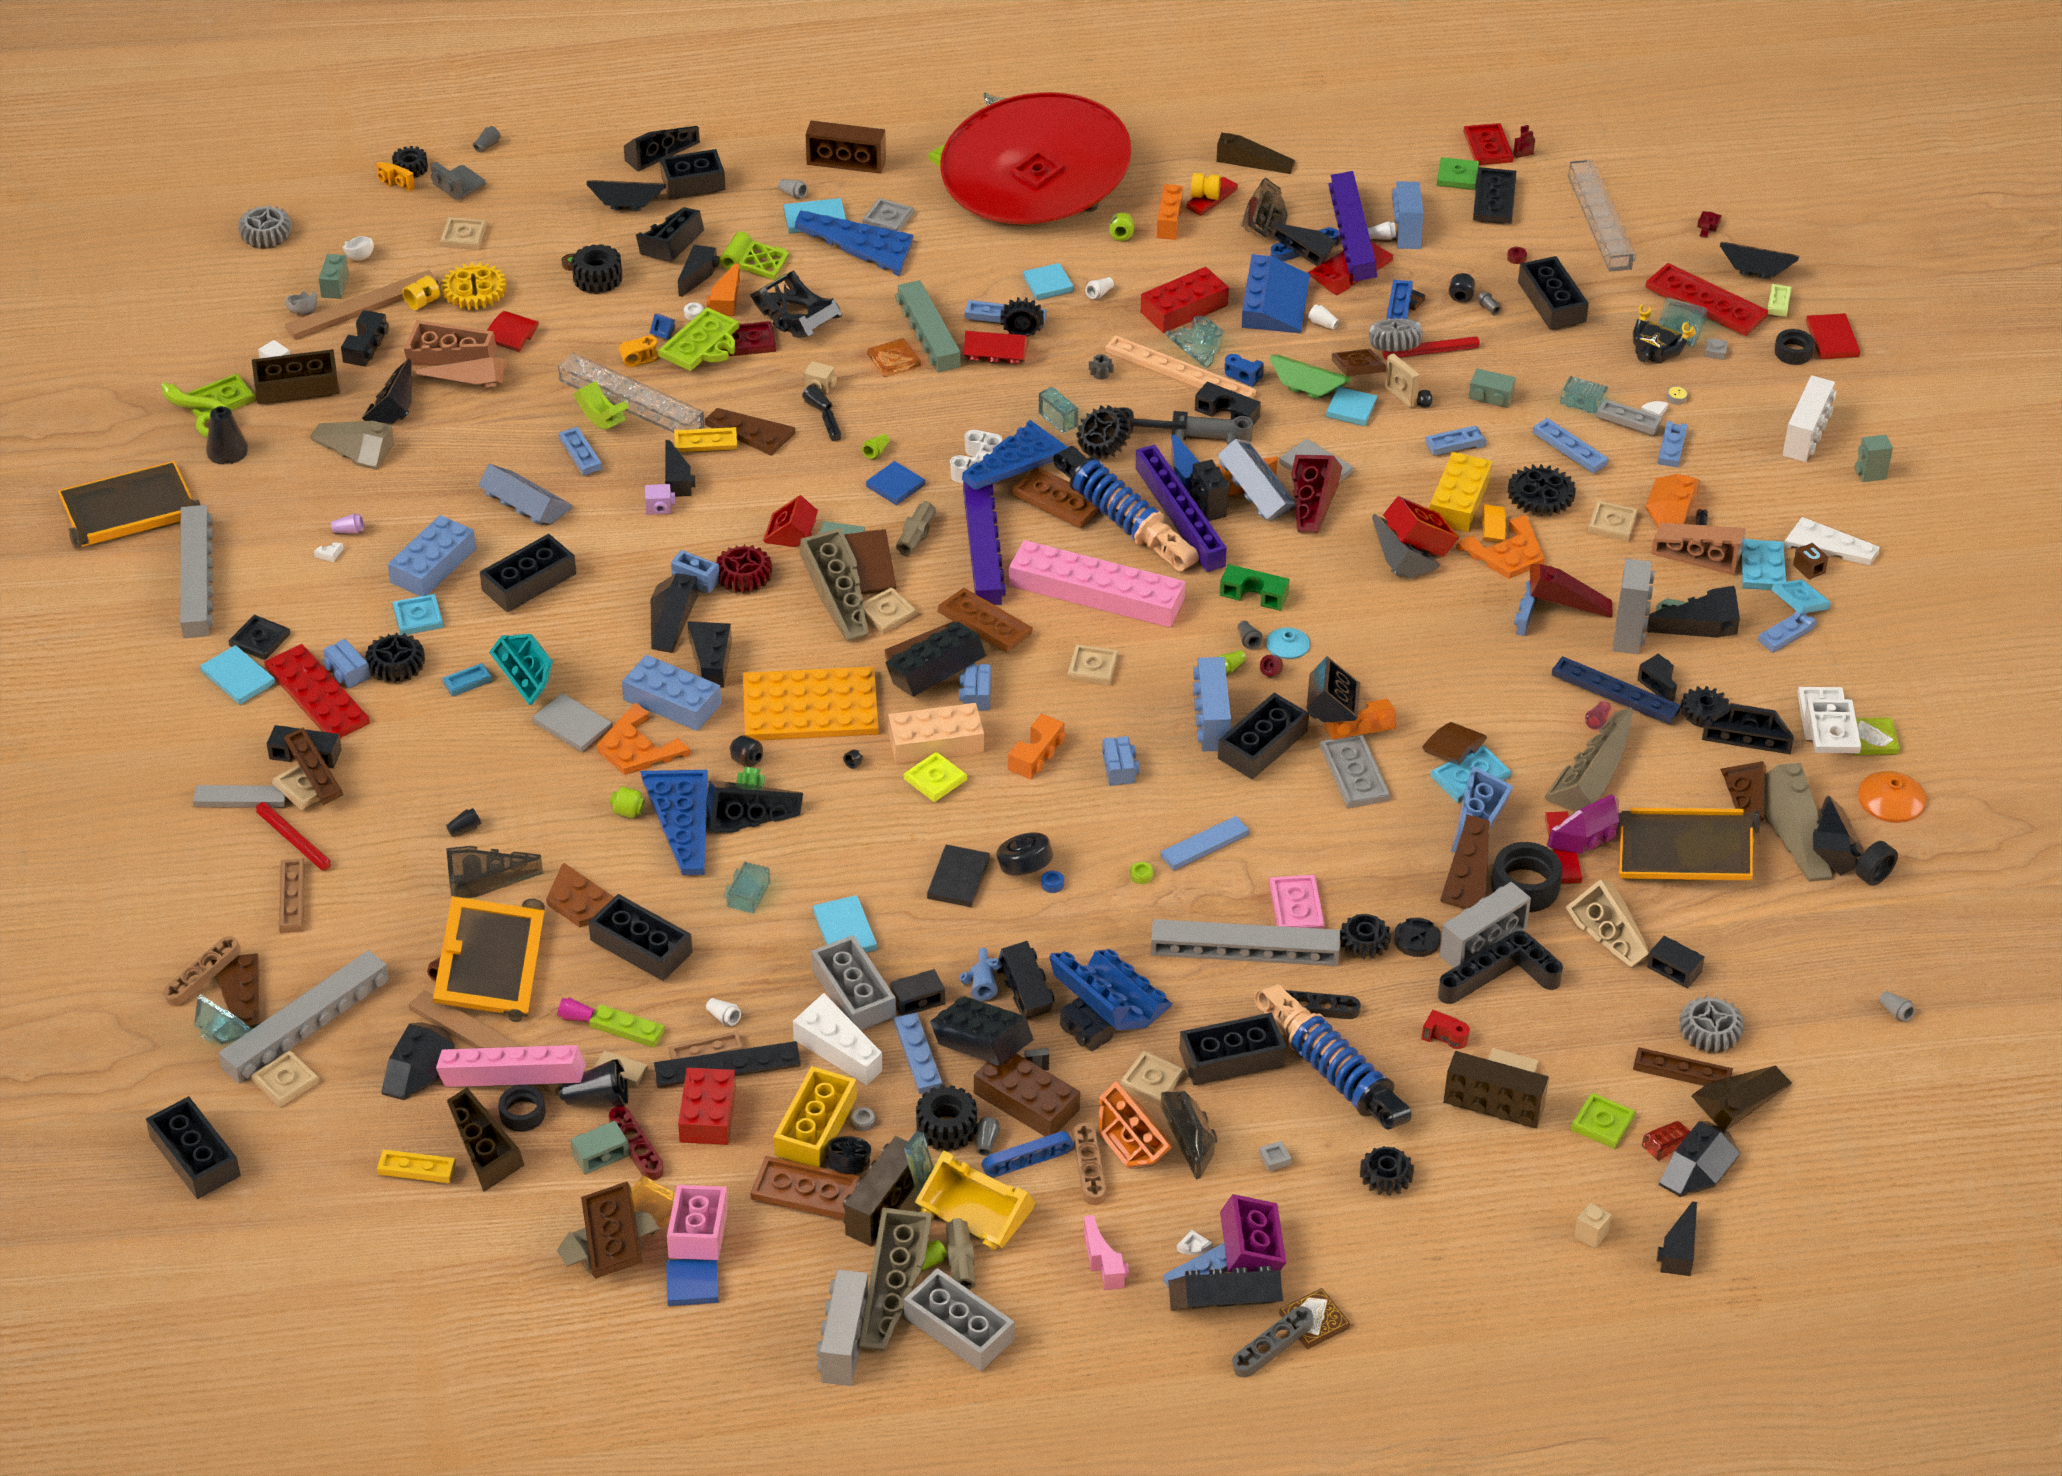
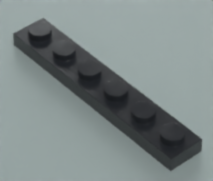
M797 1041L654 1062L657 1088L684 1084L686 1068L735 1070V1076L801 1066Z

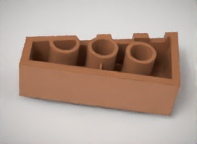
M416 320L404 347L406 360L408 358L411 360V365H437L493 357L497 347L493 331Z
M1660 523L1654 537L1652 554L1734 575L1741 559L1746 528Z

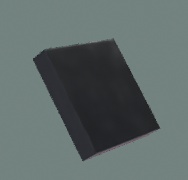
M254 614L229 639V646L233 647L236 645L243 652L266 660L290 635V629Z

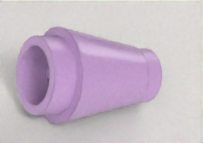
M356 513L332 521L331 527L333 533L359 534L360 531H364V521L361 514L356 515Z

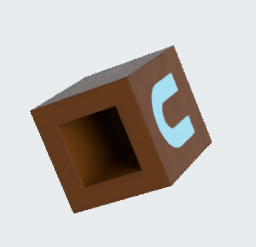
M1812 542L1796 549L1793 566L1810 580L1826 573L1829 557Z

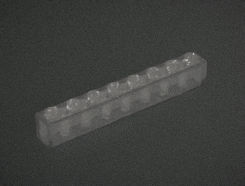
M1592 159L1571 161L1568 178L1609 272L1631 270L1633 261L1636 260V253L1631 248L1629 237H1626L1625 228L1620 223L1619 214L1615 212L1614 203L1610 201L1609 191L1604 187V180L1599 176L1598 167H1595Z
M572 353L558 365L560 382L579 390L597 381L604 396L611 404L616 405L626 401L629 406L625 410L626 412L674 433V430L704 428V412L585 357Z

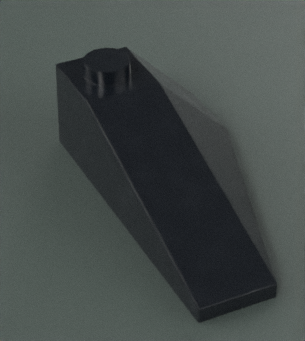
M709 781L706 801L708 829L713 832L733 833L739 831V829L760 826L759 824L776 822L799 816L801 814L803 793L734 782Z
M1827 796L1821 809L1822 817L1817 820L1819 826L1813 832V850L1841 876L1856 868L1858 860L1864 853V849L1843 808L1830 796Z

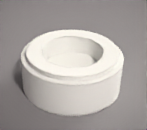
M696 302L687 304L684 307L685 318L693 320L704 310V307Z

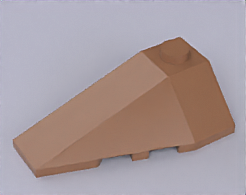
M489 357L417 369L415 371L416 374L481 385L484 386V389L494 388L497 383L503 382L506 363L503 359Z

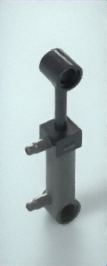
M1126 407L1118 408L1124 412L1126 418L1130 421L1129 426L1132 431L1129 435L1133 432V427L1172 429V435L1176 434L1181 441H1186V437L1227 440L1228 446L1235 439L1247 440L1249 442L1252 440L1253 421L1246 416H1239L1235 419L1192 417L1188 416V412L1174 411L1172 421L1136 419L1131 409Z

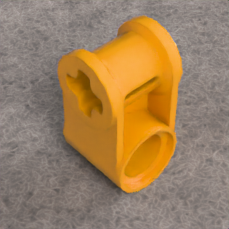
M648 335L635 340L625 341L618 347L620 356L627 367L654 362L659 358L658 351L656 350L657 339L654 336Z

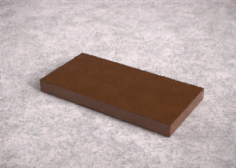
M628 1181L581 1197L591 1270L594 1278L596 1279L643 1263L631 1186Z

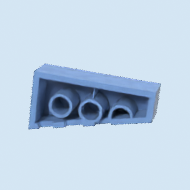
M1396 181V188H1392V200L1397 226V248L1421 249L1423 205L1420 182Z
M1475 766L1472 767L1464 791L1451 849L1452 852H1456L1467 814L1489 820L1491 830L1505 807L1514 786Z

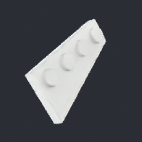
M1804 517L1799 520L1784 542V547L1790 549L1792 546L1801 547L1813 542L1828 557L1838 555L1842 556L1843 560L1866 565L1872 564L1880 549L1879 546Z

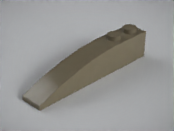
M837 528L802 538L800 556L825 607L845 639L852 641L868 636L860 580L857 572V561L842 529Z
M1631 707L1613 713L1598 730L1600 734L1587 742L1586 745L1589 748L1579 752L1574 757L1576 762L1571 767L1568 765L1562 770L1545 795L1546 800L1575 812L1598 800L1600 795L1606 791V786L1610 782L1625 749L1633 715Z
M1801 763L1778 765L1766 773L1764 818L1773 825L1777 837L1782 838L1785 843L1784 847L1793 854L1796 864L1809 882L1831 880L1830 866L1813 850V832L1819 826L1817 824L1819 817Z
M882 1208L859 1348L885 1351L904 1309V1298L911 1293L925 1262L932 1213Z

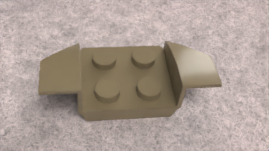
M635 1212L640 1250H642L641 1237L660 1229L650 1213ZM583 1228L573 1233L569 1232L557 1249L566 1267L582 1261L586 1270L592 1274L586 1229Z

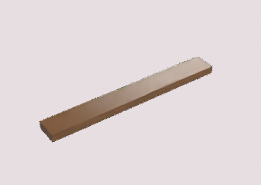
M427 270L285 323L287 331L296 340L360 316L363 310L373 311L404 299L402 293L404 287L413 282L416 283L417 280L427 275L431 276L438 286L439 283L432 272Z
M423 990L409 1003V1010L436 1026L443 1027L445 1031L476 1049L522 1047L451 1005L432 1003L433 994L426 990ZM562 1083L537 1085L556 1095Z

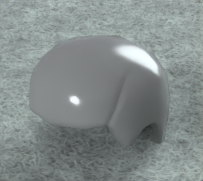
M303 291L300 295H289L286 298L288 310L297 315L310 314L317 305V294L314 291L311 296L306 291Z

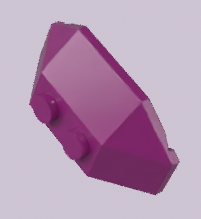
M1611 794L1578 810L1565 819L1560 826L1556 825L1552 828L1547 846L1553 849L1582 854L1590 849H1595L1606 841H1611L1616 835L1619 822V799Z

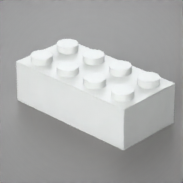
M1811 375L1789 421L1782 456L1807 462L1809 455H1814L1816 445L1820 442L1822 436L1821 430L1825 431L1828 422L1827 418H1831L1834 407L1831 406V402H1834L1837 393L1834 390V381Z

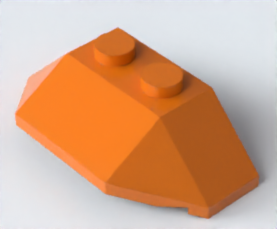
M1681 474L1656 478L1646 503V509L1657 524V528H1659L1660 523L1686 524L1701 481L1698 478Z
M1115 1081L1099 1097V1134L1126 1167L1155 1164L1172 1148L1166 1133L1146 1109L1119 1082Z

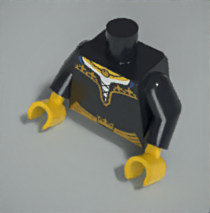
M1641 304L1639 306L1640 319H1637L1632 333L1638 360L1643 363L1648 360L1662 363L1666 359L1679 356L1688 342L1687 338L1695 335L1694 326L1687 331L1689 324L1688 322L1682 325V335L1651 320L1646 322L1645 320L1651 316V308L1649 306V310L1643 313L1644 306Z

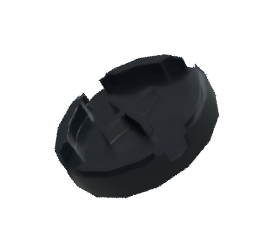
M1409 918L1406 919V922L1402 924L1400 922L1394 931V943L1406 955L1425 957L1433 954L1438 949L1441 941L1440 930L1438 927L1433 926L1434 923L1430 920Z

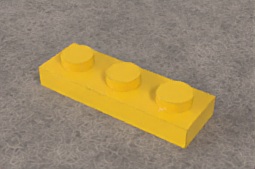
M736 427L674 430L675 447L679 452L737 449Z
M383 1150L377 1166V1173L384 1176L450 1183L456 1161L455 1158Z

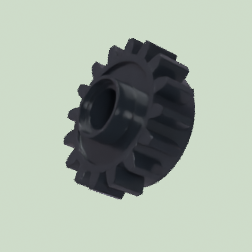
M1017 297L1016 302L1009 300V305H1003V310L1000 312V324L1003 325V329L1007 330L1009 334L1026 335L1027 337L1035 335V332L1040 331L1041 325L1044 324V310H1041L1040 304L1035 306V300L1028 302V298L1025 297L1024 301H1021Z
M1696 686V691L1689 689L1688 694H1683L1681 714L1685 715L1686 720L1691 724L1704 728L1706 720L1729 705V699L1724 698L1723 692L1716 693V688L1711 691L1708 686H1705V689Z
M1357 914L1352 918H1347V923H1342L1340 945L1345 947L1346 953L1352 951L1353 957L1359 954L1364 960L1366 955L1375 959L1376 953L1382 956L1383 950H1388L1391 940L1390 927L1385 926V921L1377 916Z
M1382 1146L1377 1149L1373 1148L1371 1153H1365V1159H1361L1360 1177L1363 1178L1362 1184H1369V1191L1378 1189V1195H1381L1383 1191H1386L1388 1196H1391L1392 1191L1401 1194V1188L1408 1189L1409 1183L1413 1181L1414 1165L1411 1164V1158L1406 1157L1404 1151H1400L1395 1147Z

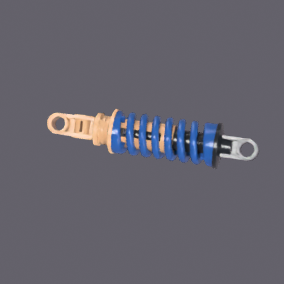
M1069 446L1053 456L1055 467L1070 478V488L1084 495L1085 499L1092 502L1093 506L1100 509L1101 513L1108 515L1112 522H1116V525L1124 529L1127 535H1131L1130 537L1137 545L1147 543L1151 550L1156 551L1160 557L1169 562L1177 571H1183L1198 562L1199 554L1197 550L1183 540L1179 534L1175 533L1168 524H1164V514L1154 507H1149L1148 502L1141 500L1139 494H1133V490L1130 487H1125V483L1122 480L1117 481V476L1110 474L1109 469L1103 467L1104 465L1097 457L1086 458L1074 446Z
M1279 984L1261 989L1255 993L1257 1007L1265 1014L1272 1012L1277 1026L1289 1037V1047L1303 1056L1332 1086L1336 1087L1340 1094H1343L1349 1102H1352L1351 1104L1360 1115H1372L1387 1130L1408 1123L1411 1120L1412 1115L1409 1106L1393 1093V1081L1386 1078L1380 1071H1375L1373 1064L1366 1063V1058L1363 1055H1358L1356 1048L1350 1047L1346 1039H1341L1340 1033L1333 1031V1027L1328 1024L1323 1015L1320 1013L1311 1014L1310 1011L1302 1007Z

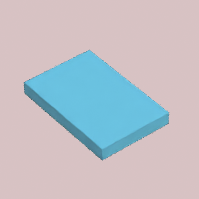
M841 198L783 204L789 233L802 232L795 228V221L800 210L843 220L846 219Z
M236 645L200 665L201 672L239 705L275 684V678Z
M1483 745L1475 754L1469 752L1460 766L1448 762L1432 770L1430 777L1459 803L1463 800L1466 783L1473 766L1503 781L1511 777L1512 771Z
M857 895L813 905V913L826 945L854 935L865 953L877 950V943Z

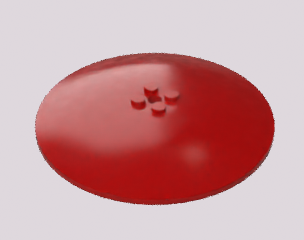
M1058 92L1023 94L992 103L964 120L950 135L943 148L940 160L941 176L950 196L959 205L975 215L1009 224L1046 223L1083 212L1107 197L1119 185L1129 168L1132 154L1131 140L1120 118L1110 109L1096 101L1074 94Z

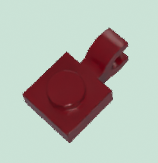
M1529 125L1521 126V135L1519 138H1515L1513 154L1516 158L1534 155L1535 138L1533 131H1529Z
M1703 211L1697 225L1698 228H1702L1699 236L1707 238L1710 230L1716 232L1722 215L1711 211Z

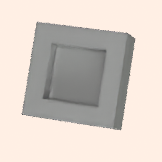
M1708 338L1705 357L1725 360L1728 341Z
M1282 1141L1259 1147V1155L1268 1172L1291 1165V1157Z

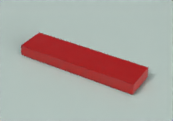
M1568 811L1545 812L1548 836H1550L1552 828L1556 825L1560 826L1569 817ZM1551 848L1561 861V884L1582 883L1577 853Z

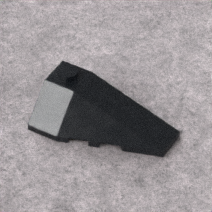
M690 126L645 133L624 145L625 162L639 172L660 162L661 157L673 156L700 143L699 127Z
M409 358L395 369L385 383V387L376 395L375 405L371 403L362 417L364 421L394 423L398 419L403 420L409 414L408 408L412 403L411 360Z
M675 573L656 586L650 599L652 650L673 653L698 597L696 576Z
M1735 586L1715 588L1706 591L1707 595L1700 598H1689L1685 604L1679 606L1673 604L1650 613L1647 625L1648 633L1715 638L1737 635L1740 615Z

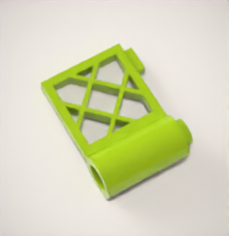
M740 231L735 233L721 255L720 264L729 270L735 263H739L742 270L775 280L786 262L789 252L777 246L774 248L753 241L747 233ZM753 249L761 250L762 253L755 254ZM776 255L781 257V259L773 260L771 256ZM767 258L768 261L760 263L758 259ZM752 260L755 262L753 265L745 263ZM772 266L774 270L773 272H770L765 270L764 268Z

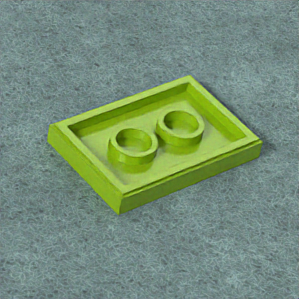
M238 373L186 393L219 400L230 410L256 401L254 393ZM189 408L196 418L202 413L212 411L207 408Z

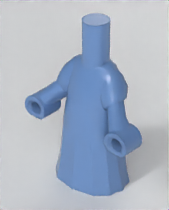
M981 948L978 951V963L970 971L960 974L959 980L965 985L970 983L973 977L972 998L985 1001L997 995L998 989L993 968L997 970L1003 965L998 958H988V950Z

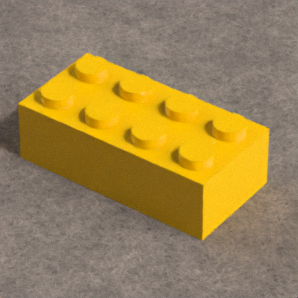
M1452 452L1430 502L1429 509L1439 512L1452 529L1469 532L1490 482L1492 461Z
M811 1066L773 1136L774 1155L821 1168L828 1153L827 1145L829 1141L837 1137L857 1099L856 1079Z

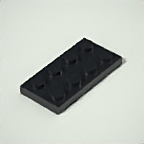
M1478 167L1473 220L1512 224L1516 170Z

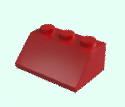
M965 331L963 355L968 357L970 361H980V358H988V362L1000 363L1001 359L1008 360L1009 364H1020V361H1025L1029 339L1026 335Z

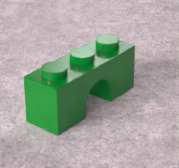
M1228 564L1220 580V596L1240 601L1245 593L1255 592L1261 595L1262 607L1281 611L1289 595L1290 579Z

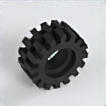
M405 146L403 150L399 148L397 149L398 152L395 151L393 153V164L411 171L413 176L418 178L420 174L424 175L427 172V155L423 149H419L417 146L415 148L413 146H410V148Z

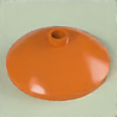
M1897 771L1873 773L1861 782L1858 790V799L1861 806L1870 815L1887 822L1901 823L1911 821L1922 814L1927 802L1926 792L1921 784L1912 777Z

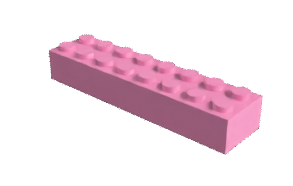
M1026 540L1021 544L1009 566V586L1170 628L1185 599V581Z

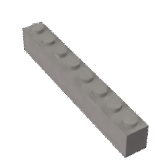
M207 505L181 507L180 623L183 638L210 636V627L214 626L213 615L210 614V612L214 611L213 601L210 599L213 597V586L210 585V583H213V572L210 570L213 568V558L210 556V554H213V544L210 541L213 540V530L210 527L213 526L212 513H208Z
M1153 919L1151 956L1338 966L1340 930Z
M366 951L220 1051L218 1055L221 1069L239 1084L250 1078L253 1073L268 1065L283 1053L288 1052L296 1044L327 1025L341 1013L346 1012L360 1000L365 999L367 995L377 988L382 987L389 981L387 964L371 951Z

